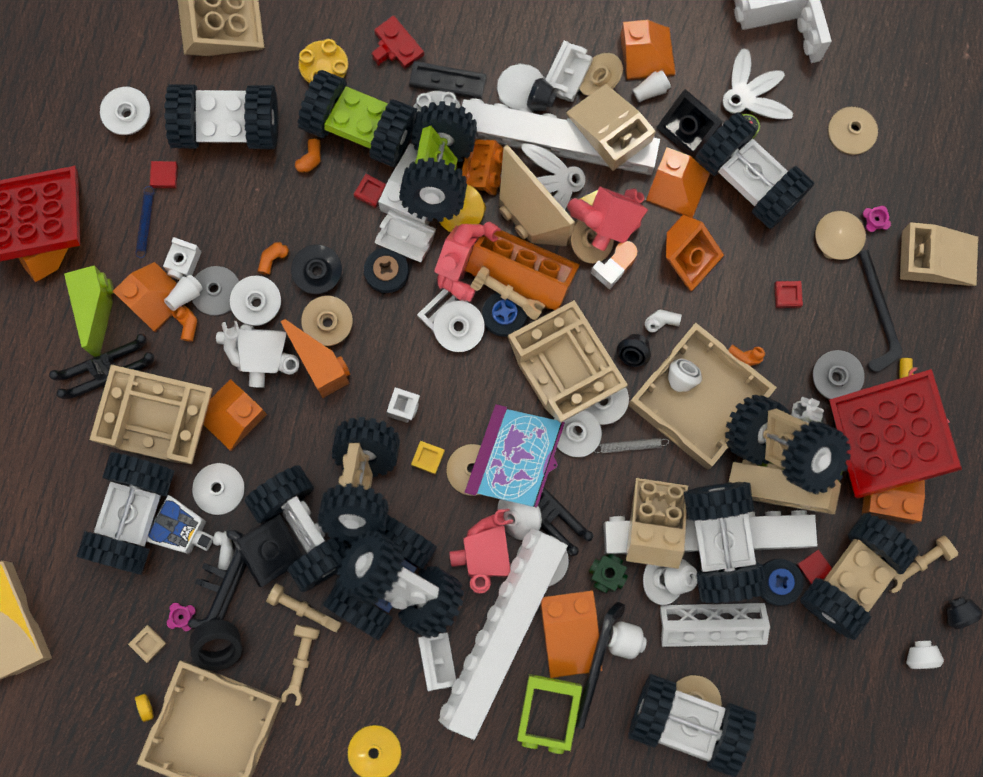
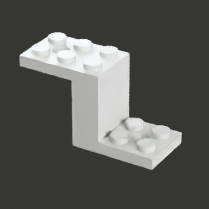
M734 0L736 4L735 18L737 22L741 23L742 30L798 19V30L800 33L803 32L805 39L803 43L806 55H809L811 63L821 61L832 42L820 0Z

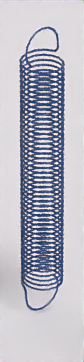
M152 193L149 196L145 195V197L143 195L144 203L142 202L143 208L141 211V217L143 218L142 220L140 218V223H143L139 224V227L142 229L139 230L137 245H141L136 246L137 250L143 246L146 248L147 232L149 233L148 226L151 217L150 209L152 210L151 203H153Z

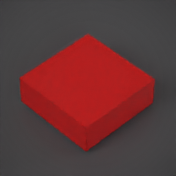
M151 161L150 186L152 188H177V162Z
M365 174L353 195L355 198L376 208L386 184Z
M801 281L775 282L776 308H801L803 306Z
M816 550L796 564L810 585L815 578L824 579L832 570V567L819 550Z

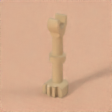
M484 266L481 267L470 286L471 288L478 291L485 284L501 294V298L504 300L509 299L522 307L531 319H538L545 307L542 302L523 297L515 292L509 284L505 286L489 276V269Z
M943 535L936 540L937 546L923 556L918 555L915 557L914 562L910 564L904 574L896 573L893 578L895 586L889 591L891 593L898 592L906 579L918 571L923 572L928 568L927 565L942 555L947 561L958 556V551L950 540Z
M277 583L274 585L266 600L267 603L273 606L281 603L296 611V615L300 617L304 615L334 632L338 631L342 624L341 622L311 608L309 603L304 600L300 602L284 593L285 587Z
M298 624L295 627L294 635L302 637L297 658L293 660L295 667L291 683L281 697L284 703L287 701L290 693L295 694L297 697L296 706H299L303 700V695L300 691L304 670L309 665L307 658L311 642L318 639L319 629Z

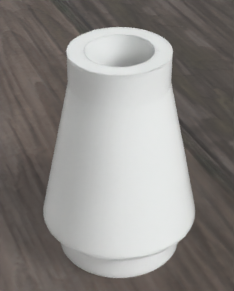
M661 70L659 72L654 71L632 90L638 102H641L645 99L667 93L666 90L671 88V85L665 73Z
M187 275L179 280L168 297L164 299V302L172 311H175L182 305L199 297V292L203 288L195 277Z

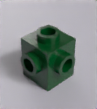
M609 554L608 557L603 555L600 560L595 558L588 571L592 574L590 581L594 583L593 587L605 594L608 591L613 593L616 588L622 589L628 578V575L624 574L627 567L622 565L624 561L612 554ZM611 568L614 571V576L607 578L604 573L605 569Z

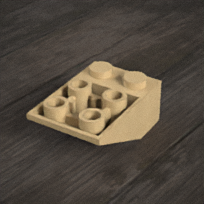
M604 84L566 112L567 116L612 171L653 141L656 132L635 107L607 84Z
M910 222L902 231L900 279L976 286L978 237L939 225Z
M636 478L626 561L679 569L685 547L687 512L684 492L688 490L687 485Z

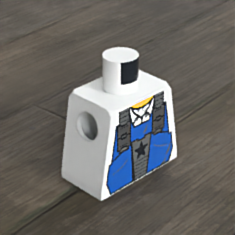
M168 495L149 530L146 541L190 554L194 546L207 551L214 537L202 531L206 525L204 519Z

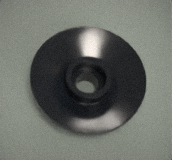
M310 245L301 249L295 255L291 265V274L295 284L304 292L323 294L333 289L339 282L342 274V264L338 255L331 248L324 245ZM316 268L322 269V273L318 276L313 274Z

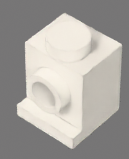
M173 237L171 248L163 265L168 272L167 275L178 280L187 275H193L202 252L197 245ZM179 255L184 256L181 262H176Z
M395 388L387 409L388 417L406 423L409 420L412 421L419 406L420 395Z

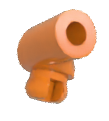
M319 139L308 140V153L295 162V168L298 172H309L319 165L321 161Z
M275 242L262 252L257 272L263 275H270L273 260L277 257L285 258L289 252L288 247L282 245L281 242Z
M183 305L172 311V316L183 326L181 340L193 342L197 318L188 307Z
M733 344L728 349L735 358L749 366L760 364L765 357L764 349L758 346L754 347L753 350L745 352Z

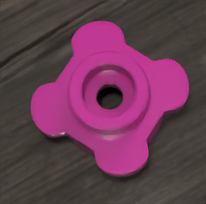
M885 206L873 209L866 208L864 210L863 216L867 220L866 229L869 232H874L876 229L881 228L887 230L891 226L888 209Z
M173 603L170 606L167 626L171 629L178 627L184 631L191 630L192 628L188 626V621L196 613L194 606L188 605L185 607L180 606L179 603ZM181 614L184 616L182 620L179 619V615Z

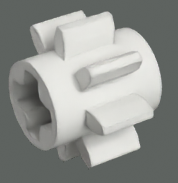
M801 397V401L793 404L791 416L807 423L810 421L821 422L824 410L818 408L820 403L818 400Z

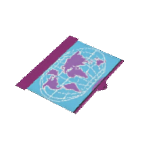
M495 404L464 493L475 496L476 494H481L537 508L548 473L558 466L554 455L565 422L560 423L558 420L508 410L505 406Z

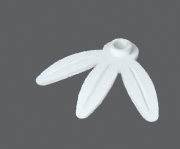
M742 49L733 65L732 89L727 91L723 97L724 108L730 113H740L746 108L749 111L769 118L791 119L793 113L786 106L770 99L756 98L775 87L785 76L784 72H767L746 84L751 70V57L747 49ZM738 97L740 99V102L738 104H734L731 101V98Z
M523 144L522 151L541 168L554 174V176H543L537 179L549 193L557 191L553 197L565 210L572 192L581 190L585 184L583 171L578 167L567 168L557 156L542 147ZM573 175L576 176V183L572 181Z

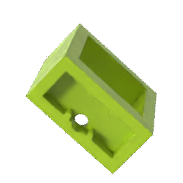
M529 674L517 741H521L522 746L537 749L538 745L547 746L548 751L558 754H564V750L571 751L582 685ZM534 688L573 696L564 741L526 733Z

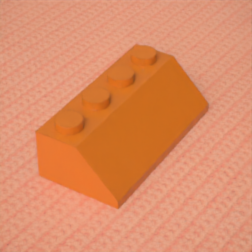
M502 230L494 233L498 237L494 242L484 235L479 237L473 246L465 269L466 272L476 277L481 267L484 266L490 270L489 276L505 286L509 284L515 292L523 297L542 302L546 309L557 310L561 307L580 264Z

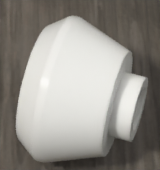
M686 359L674 360L670 364L668 381L675 391L687 392L701 383V371L694 363Z
M684 559L681 560L679 569L667 567L664 572V582L668 591L675 595H681L693 590L697 585V570Z
M916 641L915 647H910L906 662L911 669L941 667L944 659L938 647L931 645V641Z

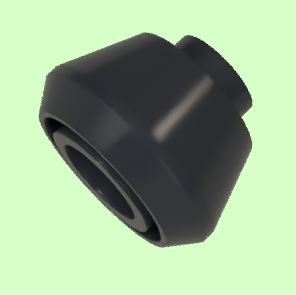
M544 78L536 79L527 100V107L530 111H546L547 107H553L557 94L553 92L554 87Z
M631 334L618 344L617 354L621 361L628 366H643L651 358L649 341L642 335Z
M962 596L949 602L950 607L947 608L948 625L954 629L967 627L982 618V609L971 599L966 600Z

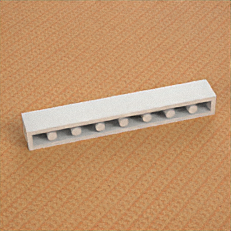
M479 99L463 100L462 106L466 108L465 113L471 112L473 115L472 120L475 119L477 122L476 140H496L501 145L506 146L508 144L510 147L522 149L523 144H532L550 151L555 156L608 166L570 118L564 120L549 113L543 115L534 114L532 111L524 108L514 110L499 103L494 105L485 104ZM654 137L649 145L620 165L618 169L652 175L660 139Z
M806 510L791 511V515L781 516V511L765 512V516L755 517V512H748L754 550L802 549L817 546L815 515H807ZM624 516L609 517V521L603 524L605 555H622L627 553L630 521H625ZM687 518L684 552H699L695 521L688 520Z
M533 528L525 535L519 555L513 560L510 567L511 571L506 581L500 586L499 596L495 604L488 611L487 621L483 629L476 636V644L471 654L464 661L463 671L452 686L449 700L441 708L438 721L447 729L475 740L568 545Z

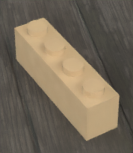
M743 460L742 463L733 462L729 482H749L753 501L835 515L841 487L839 481L835 480L836 486L832 489L827 487L828 492L813 494L786 480L787 477L783 475V468L775 464H767V467H762L747 460Z

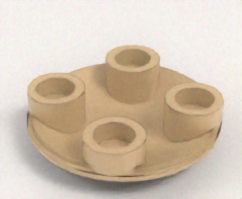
M844 211L831 212L825 215L816 227V242L824 256L828 259L845 260L852 258L862 250L865 244L866 233L864 226L851 213Z

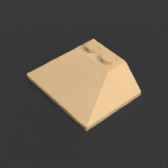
M507 144L503 148L499 211L507 221L511 219L516 225L515 230L522 239L527 238L531 243L557 246L569 245L575 221Z
M575 300L508 335L520 369L544 408L560 423L628 386Z
M111 365L90 440L126 452L169 462L192 464L213 389Z

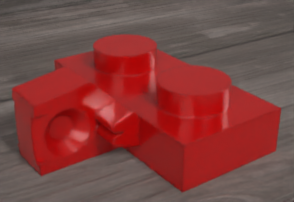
M394 15L374 29L375 34L381 40L378 42L379 47L371 53L372 59L378 66L387 59L391 61L397 59L402 67L407 69L414 61L424 56V51Z

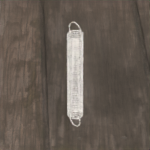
M652 438L646 441L645 439L642 441L638 440L637 443L634 440L633 442L629 441L628 444L625 441L624 443L620 442L619 445L616 442L612 452L633 450L634 446V450L661 448V438H656L655 440ZM612 442V443L610 444V447H609V451H608V452H607V449H608L609 443H607L606 446H605V450H604L603 453H609V452L612 453V452H611V449H612L614 443Z

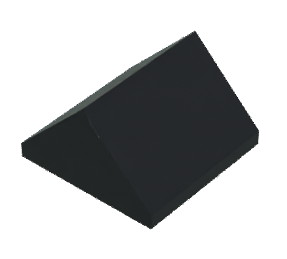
M685 89L656 128L694 159L699 150L702 149V146L721 127L723 121Z

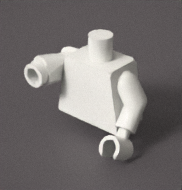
M234 321V327L228 329L226 323H222L224 351L231 364L238 367L239 371L250 372L249 387H264L265 373H277L279 370L291 375L298 370L299 360L297 356L282 352L286 332L239 329L237 321Z

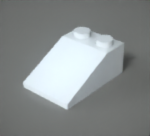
M409 144L379 199L380 211L388 214L389 210H392L428 225L430 221H427V217L419 219L416 218L417 213L411 215L408 212V207L404 208L402 201L399 199L404 170L406 167L409 168L410 163L415 162L418 153L414 149V145Z

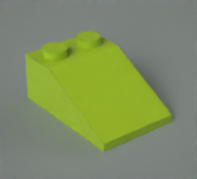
M94 265L64 273L81 347L93 357H96L101 353L113 304L111 294L114 293V287L111 279H107L105 273H101Z

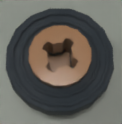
M380 248L373 251L367 257L364 264V276L367 283L374 290L381 293H392L405 285L409 276V265L402 254L388 248Z

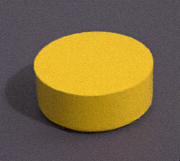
M145 694L136 696L135 701L142 721L146 722L153 719L154 713L148 696Z

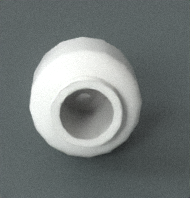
M619 621L611 628L607 646L610 653L615 656L634 659L645 650L647 641L643 637V630L639 626Z

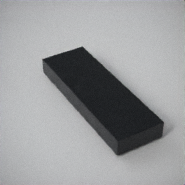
M414 61L409 87L429 91L451 92L456 96L482 100L486 74Z

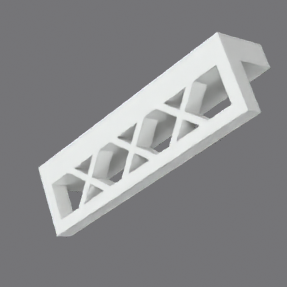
M765 603L660 605L662 647L767 645L770 625ZM722 613H729L734 618L724 619L720 615ZM748 613H760L761 619H751L746 615ZM667 614H677L682 618L680 620L668 621ZM695 614H704L708 618L706 620H698L693 616Z

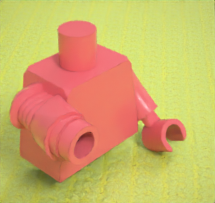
M599 187L592 206L577 198L570 200L567 205L571 217L585 222L588 227L597 233L592 245L602 251L606 250L611 239L621 243L626 242L630 235L641 226V219L648 210L640 204L644 201V195L641 192H637L636 189H627L625 195Z
M490 221L484 225L461 224L455 226L444 242L434 270L438 274L437 279L440 290L442 288L448 290L460 301H472L476 290L471 288V285L460 280L466 274L467 263L473 246L479 237L484 235L494 242L498 239L494 233L501 231L499 227Z
M510 509L498 510L494 515L481 519L468 530L467 537L463 538L465 549L449 551L451 567L467 565L468 576H471L470 588L476 593H485L490 588V577H508L511 571L505 527L500 526L513 522V519H504V513L510 511Z

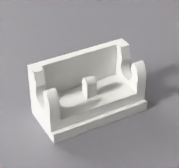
M563 41L545 80L554 87L553 92L557 94L556 97L573 102L593 59L591 56L586 55L587 50L585 48L571 44L568 41Z
M389 210L380 225L382 229L377 235L375 243L422 262L430 250L436 229Z
M440 633L435 638L432 636L431 638L419 637L427 690L431 691L453 686L456 676L448 633Z

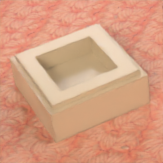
M147 625L128 645L146 663H149L167 643Z

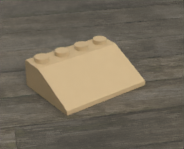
M178 0L185 55L213 56L262 50L264 48L258 0Z

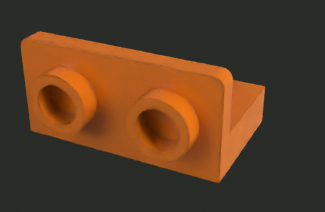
M475 140L473 152L470 153L468 158L464 159L462 176L466 177L467 185L472 186L476 190L486 191L494 196L501 183L500 174L503 160V147L496 140Z

